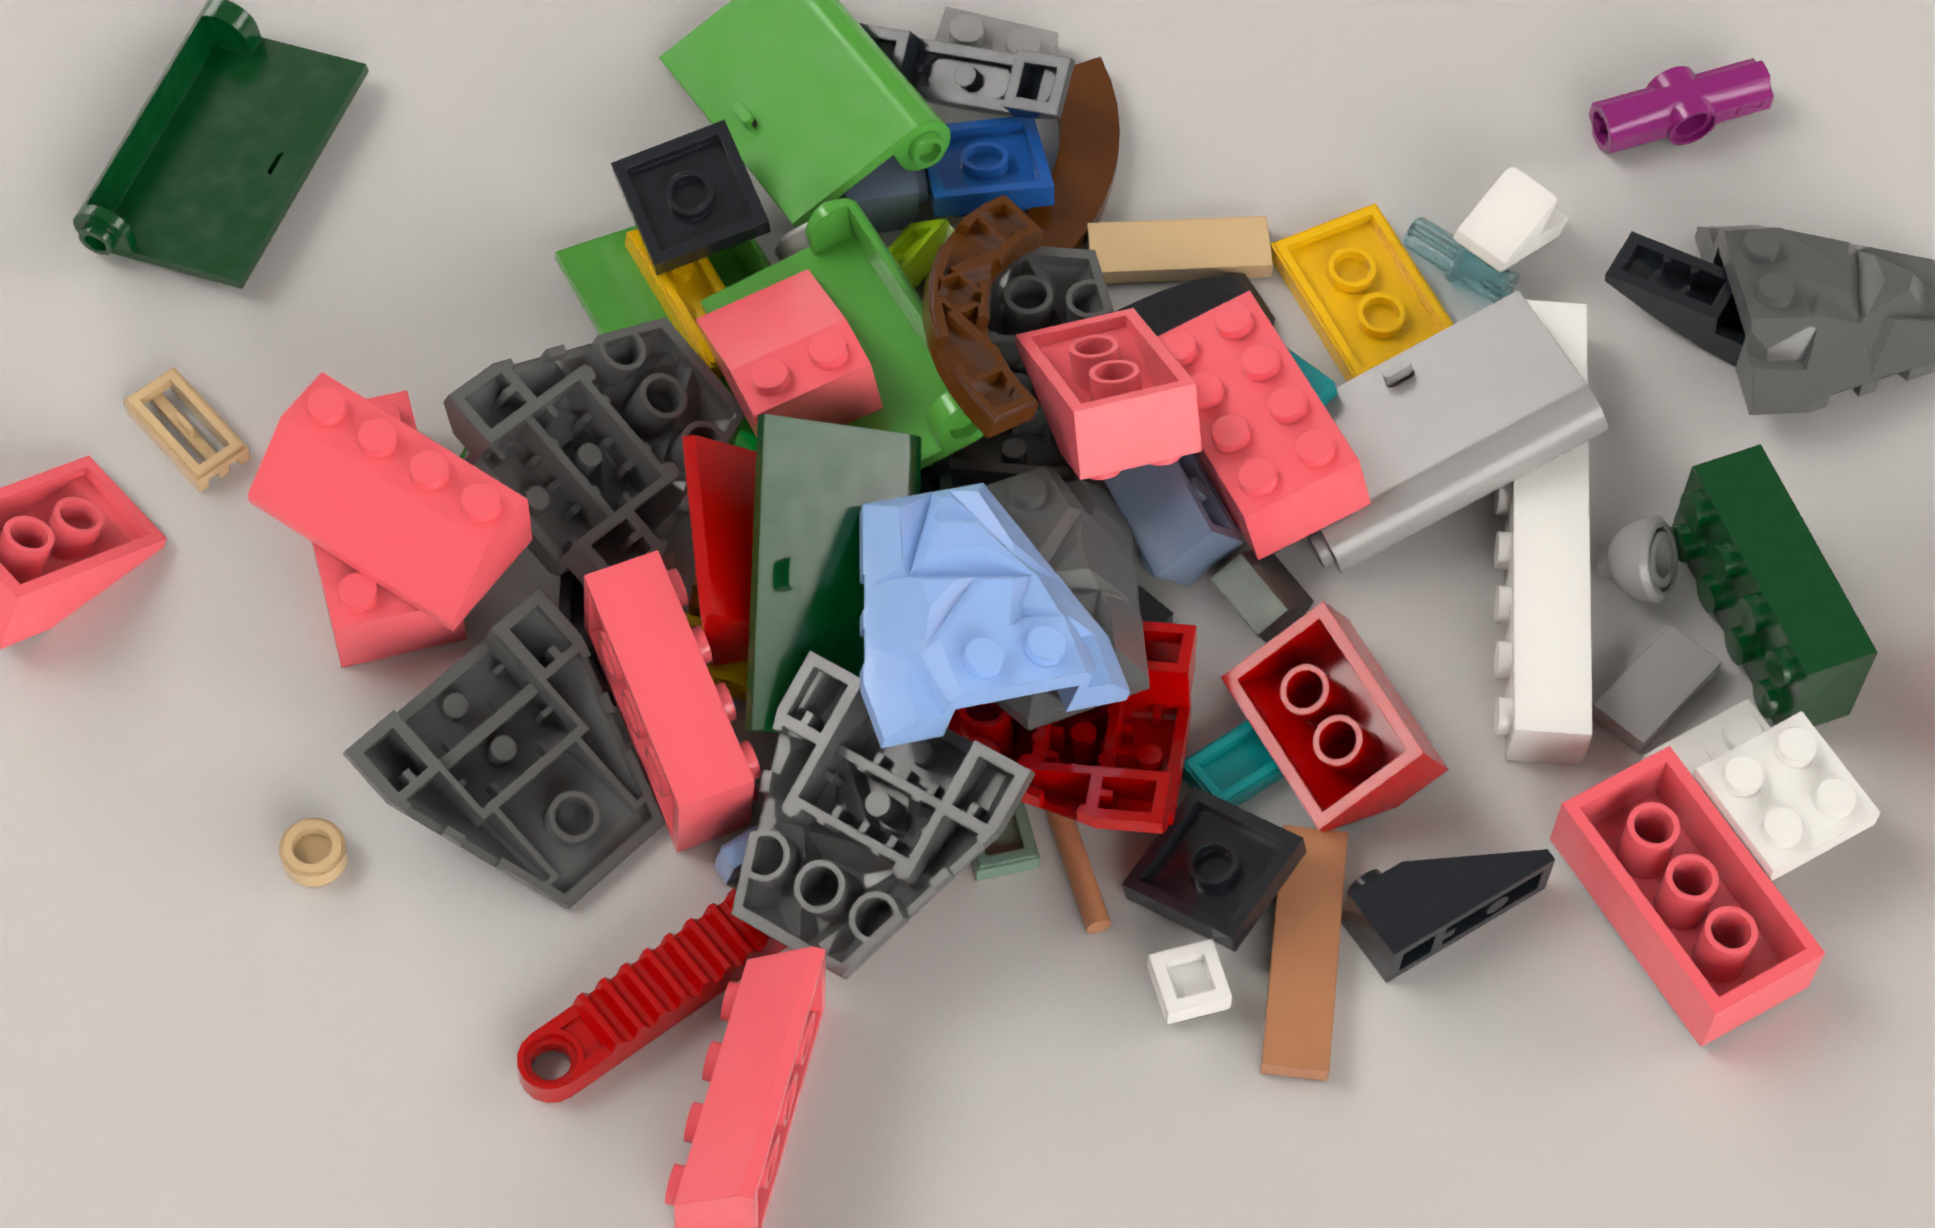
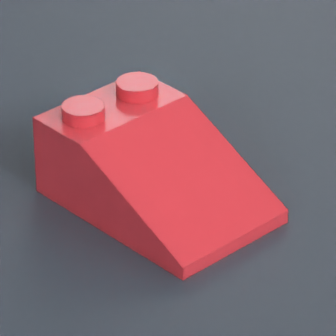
M809 269L695 319L702 336L756 438L758 415L761 414L846 425L883 408L868 357L844 315Z
M1134 308L1015 335L1016 347L1059 451L1080 480L1088 478L1093 480L1110 479L1117 476L1122 470L1147 464L1156 466L1169 465L1178 461L1181 456L1202 452L1196 383Z
M89 455L0 488V649L51 629L161 550L166 543L167 538Z

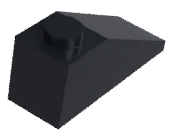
M1548 849L1402 861L1383 873L1379 869H1373L1360 876L1348 888L1341 923L1387 983L1545 889L1555 858Z

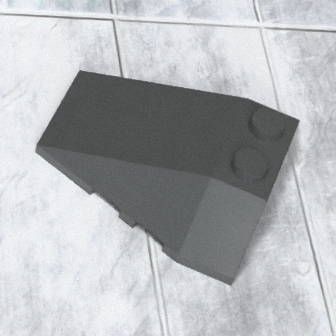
M540 588L496 623L478 645L398 712L395 710L390 712L343 753L345 758L386 804L567 910L666 824L632 748L628 749L613 715L616 710L608 692H603L588 659L591 654L583 636Z

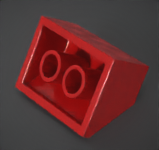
M697 435L682 436L700 617L711 649L713 665L748 661L756 451Z
M1324 601L1221 677L1312 821L1321 832H1326L1397 808L1449 770L1350 620Z

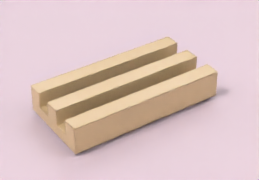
M175 367L123 400L129 416L199 493L210 486L208 479L214 475L221 479L230 473V464L237 461L239 465H242L250 459L246 444ZM170 388L224 448L216 452L165 397L163 392ZM150 402L204 462L198 464L145 404Z

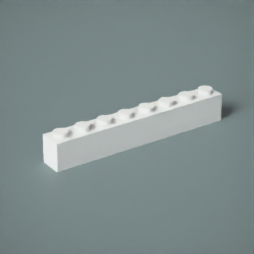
M1526 300L1588 384L1587 304ZM1588 441L1495 490L1494 513L1495 515L1505 516V532L1498 531L1496 535L1495 569L1505 570V586L1498 585L1496 589L1494 621L1496 624H1505V641H1497L1494 677L1495 679H1505V697H1497L1494 733L1495 735L1505 736V760L1582 766L1592 738Z

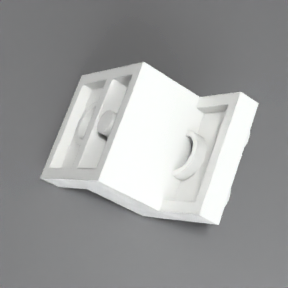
M1746 699L1644 754L1642 758L1644 760L1670 746L1771 881L1875 825L1881 813L1802 711L1770 728L1750 700Z

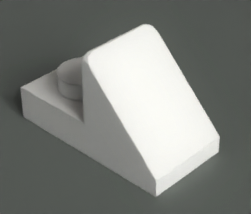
M1511 166L1504 171L1459 226L1453 239L1501 273L1559 237L1569 217L1555 208L1557 197L1518 168Z

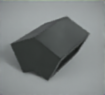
M1251 549L1240 552L1210 578L1255 634L1266 643L1305 615L1314 603V600L1274 553L1258 561Z

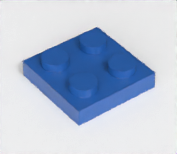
M1006 117L946 124L951 134L949 146L938 163L925 168L928 193L935 218L946 216L965 217L982 204L1002 195H1006L1022 211L1032 207L1054 205V182L1035 118Z

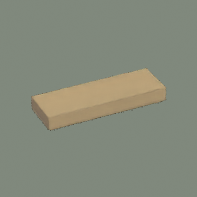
M1267 216L1087 223V249L1096 251L1105 284L1193 281L1226 274H1246L1248 278L1271 277L1273 261Z

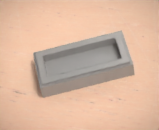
M1671 624L1592 705V717L1640 754L1718 673L1722 662Z

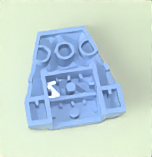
M984 483L862 504L859 512L860 583L864 584V610L860 616V637H864V664L860 671V692L881 748L944 736L955 709L1053 690H1058L1066 712L1127 700L1130 689L1108 635L1075 597Z

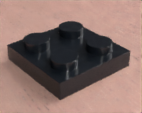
M725 119L611 163L615 179L657 276L771 232L767 215Z
M1193 786L1176 809L1174 824L1168 825V829L1163 834L1157 835L1124 880L1122 887L1127 899L1208 939H1213L1214 942L1236 952L1307 851L1303 837Z

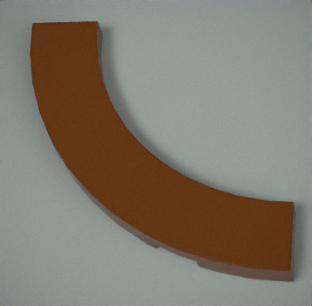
M1101 57L1075 64L1061 119H1057L1060 142L1055 167L1051 174L1054 182V205L1032 207L1026 214L1044 231L1039 246L1080 249L1087 241V223L1099 222L1112 192L1118 163L1120 125L1118 105L1112 82Z
M1006 195L986 202L966 215L957 224L956 230L947 238L945 243L941 244L927 277L922 301L924 333L936 370L953 399L987 439L1032 420L1039 405L1038 401L1011 371L999 347L990 341L987 328L990 321V291L995 280L1011 263L1037 249L1044 235V231Z

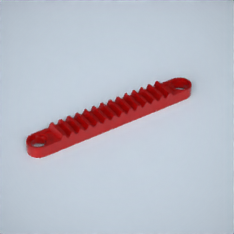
M735 888L728 892L722 903L719 905L712 903L707 906L702 917L699 919H688L680 932L677 934L670 932L666 934L658 947L655 949L647 947L642 951L636 962L633 964L626 962L621 965L613 978H602L597 983L594 991L589 994L580 993L577 995L572 1006L532 1032L521 1043L517 1053L519 1081L524 1091L535 1100L545 1103L562 1102L573 1097L724 992L729 981L738 982L741 980L747 959L780 953L787 946L731 914L737 891ZM547 1051H557L566 1055L571 1065L562 1077L546 1080L534 1073L532 1065L535 1059Z

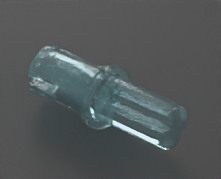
M1425 217L1416 218L1407 229L1404 236V246L1446 273L1445 279L1450 283L1458 280L1493 303L1513 293L1514 288L1510 284H1518L1520 279L1519 273L1508 268L1500 273L1455 241L1453 234Z

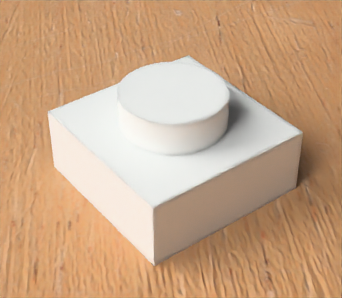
M1213 939L1149 954L1147 968L1166 1025L1231 1008L1233 997Z

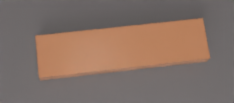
M1283 825L1282 828L1303 837L1307 852L1275 896L1260 1073L1327 1081L1330 1069L1348 832L1334 830L1321 832L1317 828Z

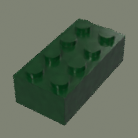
M1759 444L1692 466L1671 526L1676 540L1678 560L1682 563H1687L1697 581L1696 588L1701 605L1707 613H1714L1725 633V646L1731 660L1737 666L1742 665L1753 685V697L1759 712L1763 717L1771 718L1774 725H1777L1802 711L1814 727L1850 715L1878 652L1762 445Z

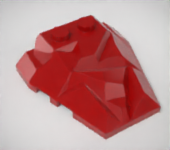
M1142 621L1150 689L1130 695L1125 701L1104 704L1030 731L995 702L955 709L947 728L972 742L976 740L1033 771L1035 776L1021 802L1097 829L1163 834L1168 829V825L1174 824L1191 726V691L1195 672L1197 625Z

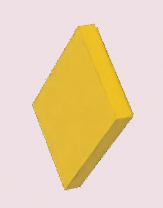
M1376 203L1270 244L1273 265L1346 381L1361 375L1454 325Z

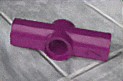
M1754 58L1697 74L1687 66L1670 68L1655 76L1644 89L1592 103L1589 112L1592 136L1600 151L1606 150L1609 154L1667 137L1674 145L1693 143L1710 133L1717 123L1770 109L1774 98L1770 73L1762 60L1755 61Z

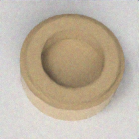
M307 818L294 823L285 831L279 845V854L285 873L292 881L306 887H319L333 882L342 874L348 860V851L343 833L334 823L322 818Z

